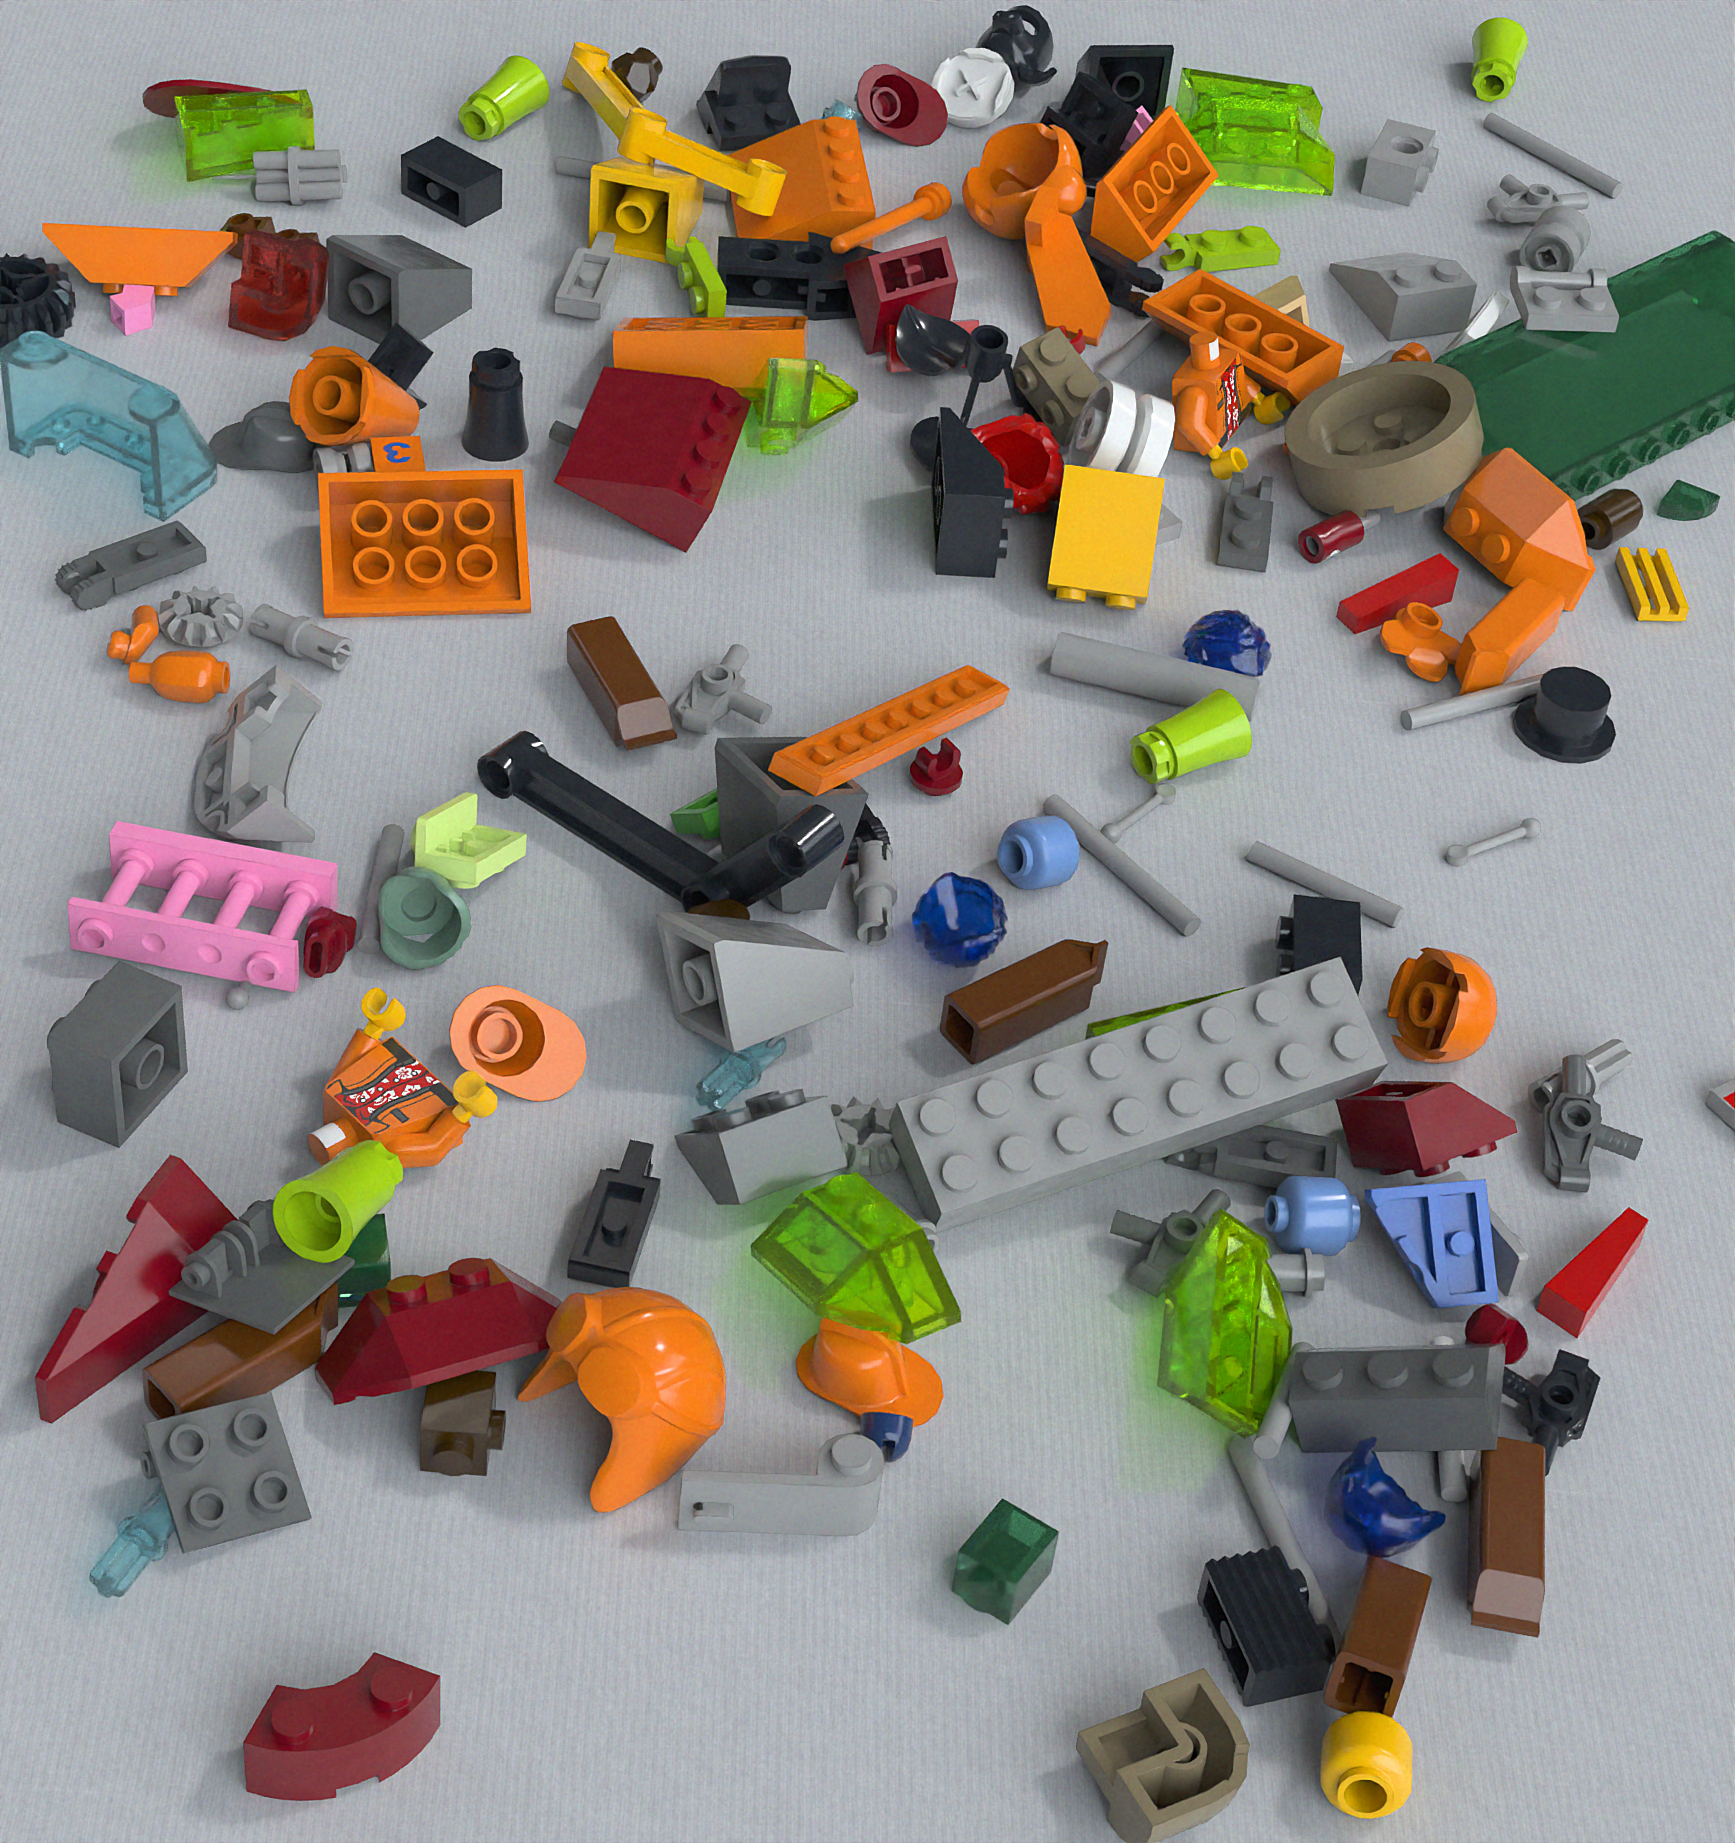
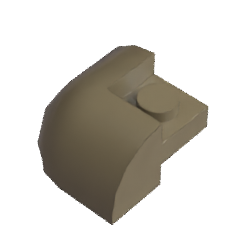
M1205 1668L1143 1691L1139 1709L1078 1732L1076 1750L1110 1803L1107 1817L1108 1823L1126 1843H1156L1208 1822L1230 1805L1247 1777L1250 1743L1241 1721Z

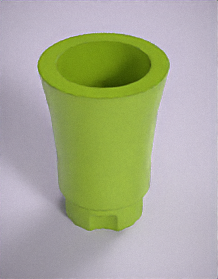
M1496 17L1482 22L1472 36L1474 54L1471 73L1472 86L1476 89V96L1490 103L1497 99H1505L1510 94L1511 88L1515 84L1520 61L1528 47L1527 34L1519 23L1509 18Z
M519 55L507 57L497 71L477 91L470 95L467 102L461 106L458 112V119L463 124L465 133L476 141H481L482 139L489 140L493 136L500 135L521 118L543 108L547 104L550 95L548 82L539 67L531 60Z
M1216 689L1194 705L1170 718L1149 726L1145 732L1132 737L1130 740V758L1138 775L1144 777L1148 784H1156L1165 779L1173 780L1212 764L1246 757L1252 746L1251 728L1247 716L1236 698L1224 689Z
M362 1141L353 1147L344 1149L328 1163L310 1174L284 1185L275 1196L272 1210L274 1224L281 1239L293 1252L305 1259L327 1263L342 1257L364 1226L391 1201L395 1186L403 1180V1166L398 1156L389 1152L380 1141Z

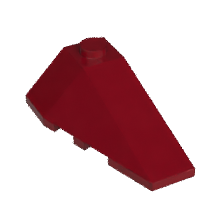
M170 1154L136 1197L126 1215L127 1220L135 1225L120 1252L115 1254L106 1250L96 1267L100 1275L94 1286L92 1301L89 1307L86 1308L78 1305L73 1308L37 1371L35 1385L41 1420L52 1424L209 1311L170 1296L169 1290L182 1280L181 1271L185 1267L186 1257L205 1246L211 1237L218 1231H222L223 1227L230 1221L239 1220L183 1159Z

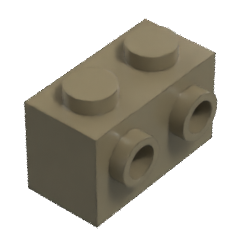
M1057 327L1021 345L1012 370L1018 388L1061 446L1065 447L1071 443L1075 426L1083 407L1100 382L1060 328Z

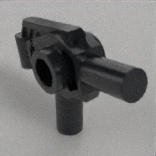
M1561 1349L1558 1350L1552 1371L1539 1386L1504 1366L1502 1394L1526 1408L1521 1424L1527 1428L1528 1435L1533 1437L1531 1443L1540 1444L1545 1448V1476L1549 1474L1557 1447H1564L1572 1439L1577 1440L1582 1437L1601 1378L1588 1366L1589 1359Z

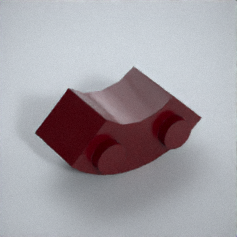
M374 1652L358 1672L334 1685L310 1689L276 1685L243 1741L246 1791L280 1800L314 1801L336 1798V1789L352 1786L376 1776L379 1783L389 1778L409 1764L425 1748L441 1725L440 1675Z

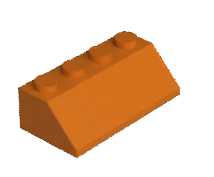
M1171 105L1160 112L1096 185L1090 235L1135 262L1156 251L1219 176Z
M1198 269L1143 301L1142 310L1164 331L1182 340L1188 346H1190V337L1196 333L1213 332L1217 334L1219 348L1237 350L1241 354L1246 374L1259 385L1265 386L1274 392L1280 391L1284 393L1294 405H1298L1319 387L1338 378L1344 350L1343 345L1202 269Z

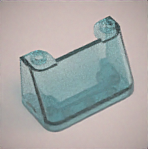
M42 331L26 332L0 349V366L9 450L29 459L35 455L34 447L53 445L56 446L58 454L65 456L82 445L142 473L140 475L141 492L145 494L143 496L144 513L162 522L168 520L217 483V459L177 394L171 390L49 336Z

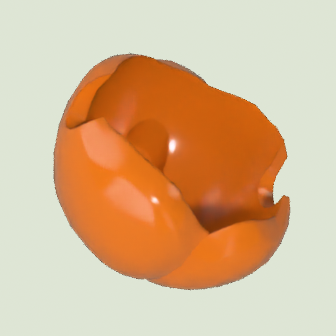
M1021 123L1009 125L991 135L984 146L980 166L972 167L966 174L962 184L964 205L968 214L980 227L1001 238L1012 240L1026 239L1025 218L1040 185L1058 189L1059 213L1072 216L1082 208L1087 197V191L1083 179L1081 159L1072 137L1063 128L1049 125L1052 128L1050 129L1042 123Z

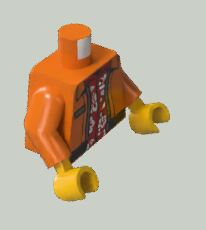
M1199 332L1190 337L1191 354L1175 372L1172 379V405L1174 406L1175 413L1173 430L1174 450L1199 452L1203 457L1208 454L1211 458L1210 466L1213 475L1217 479L1228 480L1232 476V471L1241 472V470L1248 466L1247 458L1242 450L1233 447L1223 452L1222 448L1251 412L1250 402L1254 404V414L1258 422L1268 425L1284 419V415L1281 412L1290 408V401L1280 391L1268 396L1263 395L1260 392L1261 385L1244 372L1242 356L1237 350L1219 348L1218 336L1213 332Z
M375 987L370 989L361 1001L362 1012L369 1019L364 1030L361 1028L356 1029L322 1092L324 1126L308 1135V1145L313 1156L321 1165L328 1163L348 1147H353L362 1141L374 1140L380 1141L389 1152L396 1154L403 1169L432 1167L439 1164L451 1149L463 1144V1135L471 1127L468 1120L472 1116L483 1118L495 1111L498 1102L497 1096L488 1086H485V1079L473 1070L466 1071L456 1079L452 1092L393 1036L384 1041L381 1040L380 1037L383 1031L388 1032L398 1029L404 1023L406 1015L403 1005L396 998H393L388 1008L379 1014L386 1004L387 994L381 988Z

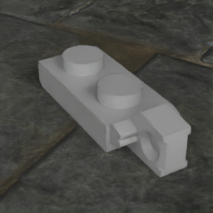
M598 231L591 249L577 247L556 294L555 313L571 315L578 319H601L621 271V254L614 252L616 234Z

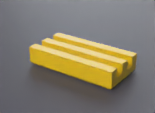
M1619 547L1615 562L1637 620L1685 621L1689 606L1666 548H1656L1654 556H1650L1647 548H1637L1636 555H1631L1628 547ZM1637 569H1641L1642 574L1644 576L1646 582V592L1644 590ZM1648 597L1653 600L1656 609H1651Z

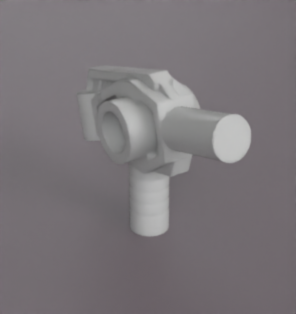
M1508 174L1502 178L1500 188L1509 194L1510 197L1502 199L1500 196H1494L1488 201L1487 208L1499 222H1524L1527 225L1534 226L1542 213L1553 206L1565 205L1576 210L1587 209L1589 197L1586 192L1557 195L1551 187L1544 184H1532L1528 188L1514 176Z
M739 644L732 645L720 664L712 663L696 672L674 709V715L682 721V728L708 735L714 721L729 713L730 710L740 713L761 725L768 721L772 713V706L743 692L746 680L740 676V671L749 657V653L744 646Z

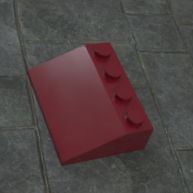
M604 366L575 430L554 483L687 553L713 511L752 401L742 397L733 388L722 386L709 378Z

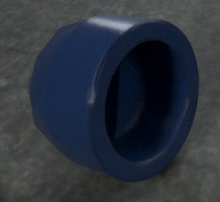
M862 1413L859 1435L872 1440L880 1449L881 1447H887V1462L891 1463L902 1458L908 1451L912 1438L913 1419L893 1413Z

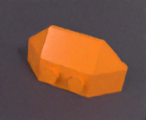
M42 223L44 235L91 283H102V293H122L125 284L154 286L155 295L178 296V287L190 288L238 243V234L234 232Z
M1503 448L1484 456L1475 472L1451 492L1445 504L1443 530L1499 580L1514 587L1523 578H1531L1563 594L1565 597L1563 609L1566 611L1574 610L1596 570L1592 556L1587 555L1585 534L1575 502L1512 448Z

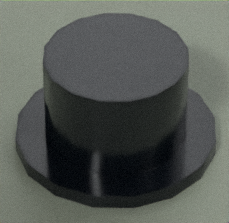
M1565 666L1550 669L1543 674L1537 694L1519 704L1513 718L1515 734L1532 751L1542 757L1561 763L1583 764L1599 760L1610 752L1616 737L1614 723L1606 714L1612 696L1610 687L1601 677L1588 670Z

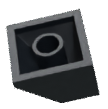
M1091 45L1077 62L1075 78L1079 71L1092 75L1135 110L1143 106L1152 120H1154L1165 108L1174 47L1173 45Z

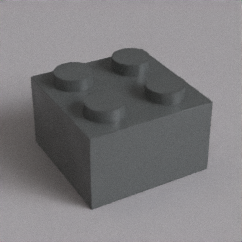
M118 961L101 980L98 979L90 985L84 998L66 1017H60L53 1024L47 1035V1048L50 1054L52 1092L55 1098L57 1122L117 1148L123 1145L188 1072L182 986Z

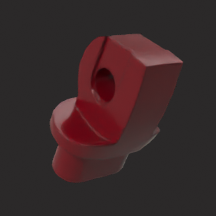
M321 907L309 918L306 925L303 948V968L308 976L320 978L326 973L335 972L341 966L346 952L352 950L355 943L357 923L352 916L349 917L332 911L333 909Z
M1490 1303L1479 1307L1466 1322L1464 1330L1466 1336L1465 1344L1504 1343L1506 1351L1504 1365L1517 1363L1528 1351L1529 1340L1525 1328L1515 1317L1495 1304Z

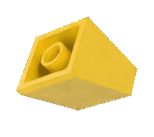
M616 157L594 164L591 168L588 248L592 247L598 231L616 234L614 243L615 253L669 264L665 259L666 239L672 238L676 246L684 247L703 210L704 179L676 167L656 163L652 165L643 164L625 157Z
M1065 464L1047 590L1056 591V599L1072 603H1085L1086 596L1106 599L1105 606L1120 610H1135L1136 603H1146L1165 478Z

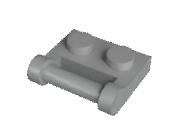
M1513 266L1510 274V290L1525 330L1616 332L1620 316L1607 288V273L1605 269L1589 268L1587 273L1531 271L1529 266Z

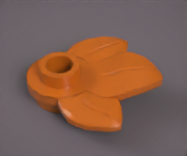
M1418 602L1409 603L1406 608L1400 609L1393 620L1384 622L1380 630V641L1388 652L1405 655V661L1410 670L1417 676L1430 682H1440L1445 677L1448 664H1456L1462 645L1457 639L1440 630L1443 621L1435 610Z

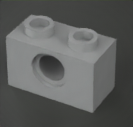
M1387 119L1368 156L1360 194L1409 207L1416 191L1424 192L1429 173L1434 171L1439 154V148L1433 147L1436 131Z

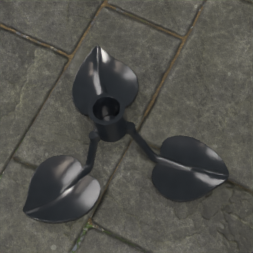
M906 304L899 318L896 330L898 355L908 368L925 376H939L948 367L953 370H960L965 363V368L972 378L960 420L966 426L980 382H991L1000 375L1002 369L1013 405L1023 408L1022 415L1025 413L1030 414L1036 422L1044 423L1016 385L1011 366L1013 356L1006 354L1008 336L1002 329L993 325H981L976 327L970 335L964 328L954 322L923 313L913 306ZM939 416L921 420L915 425L910 436L912 454L925 470L931 472L933 471Z

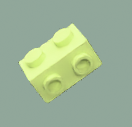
M464 792L418 817L411 833L410 845L415 853V867L432 869L441 874L452 887L466 889L479 886L483 880L495 873L504 871L505 867L525 856L527 834L477 825L478 796L475 793Z

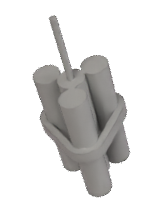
M289 146L288 151L254 152L253 164L256 174L212 175V180L257 179L255 186L257 201H291L292 205H302L304 200L342 199V183L347 182L346 165H341L339 149L301 150L299 146Z

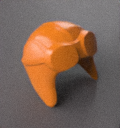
M639 1287L612 1288L593 1294L577 1292L570 1294L553 1314L546 1331V1339L550 1348L520 1388L517 1398L518 1401L529 1402L578 1381L582 1393L592 1406L601 1414L607 1416L612 1426V1442L608 1455L599 1468L589 1492L593 1509L598 1513H606L629 1504L666 1482L693 1457L711 1436L718 1432L724 1422L727 1387L726 1370L711 1326L702 1316L694 1312L679 1299L659 1291Z

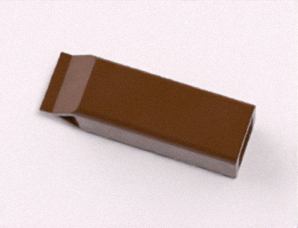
M608 616L571 625L567 629V663L616 747L624 746L629 751L677 739L666 701L615 617Z
M1065 939L945 995L940 1022L941 1034L973 1065L1088 1009L1093 986L1101 983L1109 943L1106 940L1090 943Z
M334 1282L276 1334L268 1333L229 1318L143 1368L144 1401L148 1410L157 1420L265 1394L318 1363L324 1355L328 1332L338 1326V1285Z
M1498 1436L1497 1450H1476L1470 1466L1467 1610L1471 1613V1625L1538 1638L1545 1596V1448L1540 1444Z
M1367 1555L1323 1699L1328 1707L1347 1714L1357 1711L1378 1712L1393 1718L1408 1672L1433 1580L1432 1577L1379 1557Z

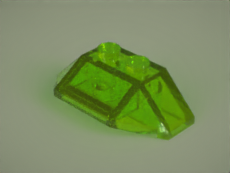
M1214 96L1184 123L1219 175L1211 185L1332 196L1335 153L1299 104Z
M768 358L743 396L752 401L743 425L747 447H760V453L764 455L788 454L789 448L795 449L842 422L857 404L858 391L839 376L826 372V366L819 360Z
M856 1171L848 1175L833 1177L827 1183L799 1194L774 1216L750 1245L751 1256L818 1316L861 1330L888 1332L889 1339L904 1344H909L961 1322V1310L923 1228Z
M1219 1209L1210 1217L1166 1289L1157 1386L1204 1417L1247 1439L1255 1437L1260 1428L1292 1349L1293 1328L1280 1283L1267 1262L1272 1258L1267 1239L1223 1209Z

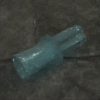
M775 1037L735 1053L726 1049L720 1055L719 1064L697 1083L696 1089L698 1094L695 1098L700 1106L706 1105L711 1111L720 1110L743 1089L747 1090L755 1087L760 1082L761 1072L776 1058L785 1053L787 1048L785 1037L779 1039L770 1048L768 1043Z
M160 1483L135 1516L131 1515L122 1520L117 1527V1539L90 1571L89 1581L97 1587L98 1593L105 1598L124 1596L151 1561L161 1560L168 1551L167 1540L175 1532Z

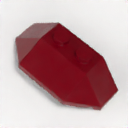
M491 1258L461 1259L452 1263L448 1270L423 1277L419 1275L400 1276L390 1280L386 1287L369 1291L365 1294L314 1368L316 1380L334 1405L356 1400V1397L359 1396L376 1397L418 1388L535 1354L550 1348L546 1339L547 1327L562 1301Z

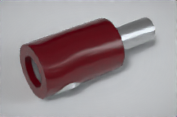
M1376 509L1367 510L1366 518H1359L1357 514L1349 510L1340 512L1302 530L1298 536V548L1308 562L1313 564L1324 562L1338 553L1359 544L1364 538V530L1380 522V514Z

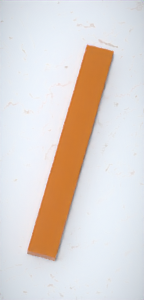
M970 665L963 666L775 752L768 770L816 797L1004 705L1010 688Z

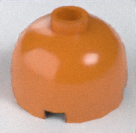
M1430 947L1420 949L1423 953L1417 959L1407 958L1400 965L1391 984L1387 1004L1388 1018L1397 1019V1029L1402 1036L1391 1035L1394 1045L1404 1057L1420 1062L1444 1064L1465 1059L1475 1054L1486 1043L1495 1025L1497 996L1491 977L1475 960L1465 955Z

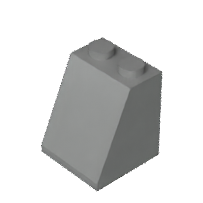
M665 911L656 915L676 1021L733 1053L854 1006L850 985L853 982L854 974L845 952L787 924Z

